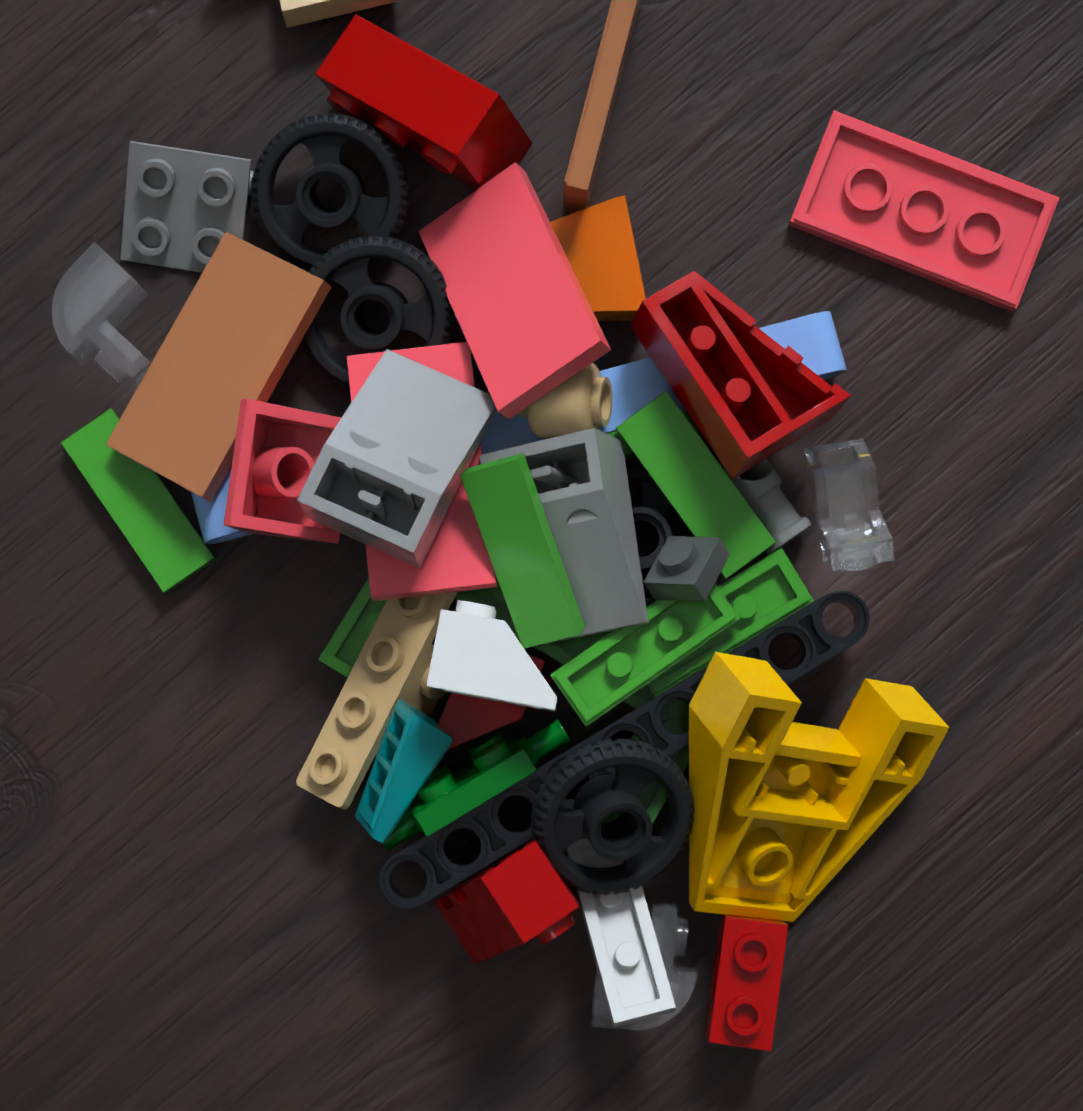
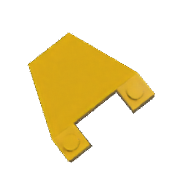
M715 652L689 704V786L694 801V814H692L694 820L691 833H689V904L693 910L697 912L794 922L919 783L950 727L912 686L865 678L839 729L792 722L802 702L766 660Z

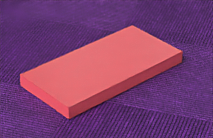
M834 110L792 214L789 226L1014 312L1019 305L1060 197Z
M516 162L418 231L430 259L438 266V269L444 276L447 285L444 288L445 293H447V298L495 407L508 420L611 350L527 173Z
M467 342L392 350L399 355L475 387L472 353ZM385 351L347 356L351 403ZM481 442L469 467L481 465L480 455L483 454ZM461 482L421 568L366 545L370 595L373 602L497 587L496 574L463 482Z

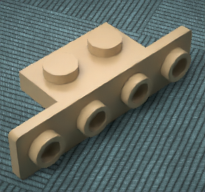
M457 592L386 601L297 777L296 784L299 787L338 808L348 809L374 757L377 755L388 721L398 699L406 701L418 710L431 716L438 700L447 693L426 686L434 648L432 642L436 636L441 609L449 610Z

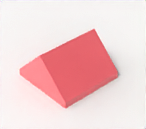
M241 399L224 526L252 534L339 544L340 532L306 518L297 499L325 442L341 417L251 399Z

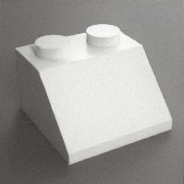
M457 600L456 611L441 609L427 687L439 691L555 712L557 696L506 621L495 619L497 612L495 607Z

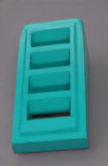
M400 698L395 704L355 814L357 820L371 837L381 843L387 840L453 742V737L433 718Z

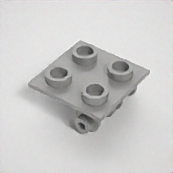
M130 141L120 260L203 272L225 232L244 240L248 195L252 193L254 171H251L252 159Z

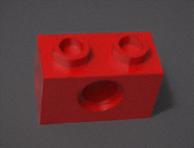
M720 914L704 1035L709 1043L772 1051L788 925L785 922Z

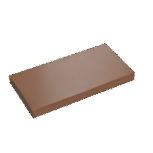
M611 0L564 180L563 207H565V211L575 213L588 208L642 0Z
M225 232L105 445L211 502L232 465L241 399H251L267 403L330 291L331 286L323 279Z

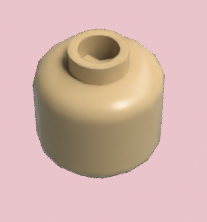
M591 363L518 414L520 417L528 419L531 431L537 438L542 440L591 428L599 429V427H605L610 421L613 395L610 379L602 377L597 366Z

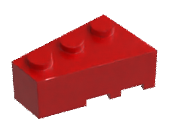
M355 14L315 73L329 90L330 95L326 100L336 110L357 119L361 115L374 124L373 127L386 136L390 142L402 148L405 145L410 147L435 168L454 176L473 190L480 188L516 162L519 165L533 144L500 94Z
M692 271L643 300L630 327L731 478L734 479L834 418L851 395L836 383L833 387L801 362L803 357L790 346H787L786 349L780 346L754 325L757 321L697 272Z
M533 838L507 853L434 902L474 964L523 945L535 936L538 937L542 945L550 942L575 924L572 912L579 908L575 892L566 885L536 839L533 840Z

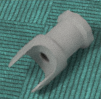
M717 459L723 470L776 541V543L765 550L768 555L812 525L807 517L799 516L780 489L782 479L767 459L747 470L750 474V480L741 479L740 476L732 479L723 464Z

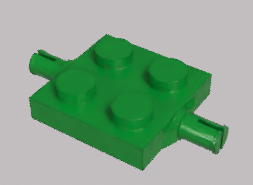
M558 719L527 739L525 737L519 739L515 731L504 737L500 731H495L468 748L471 757L450 769L447 763L437 765L387 840L383 842L388 852L419 832L421 834L425 833L427 837L537 771L535 766L540 763L539 760L564 744L571 742Z

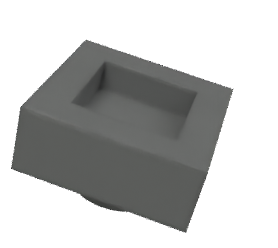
M668 536L643 583L653 599L705 602L730 553L720 537Z

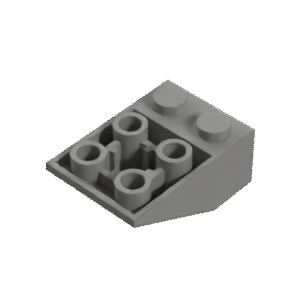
M386 349L325 442L297 499L306 518L421 568L462 482L460 474L469 467L496 411L491 395Z
M591 428L480 455V463L484 464L524 453L586 628L579 636L546 644L648 624L623 442L596 428Z

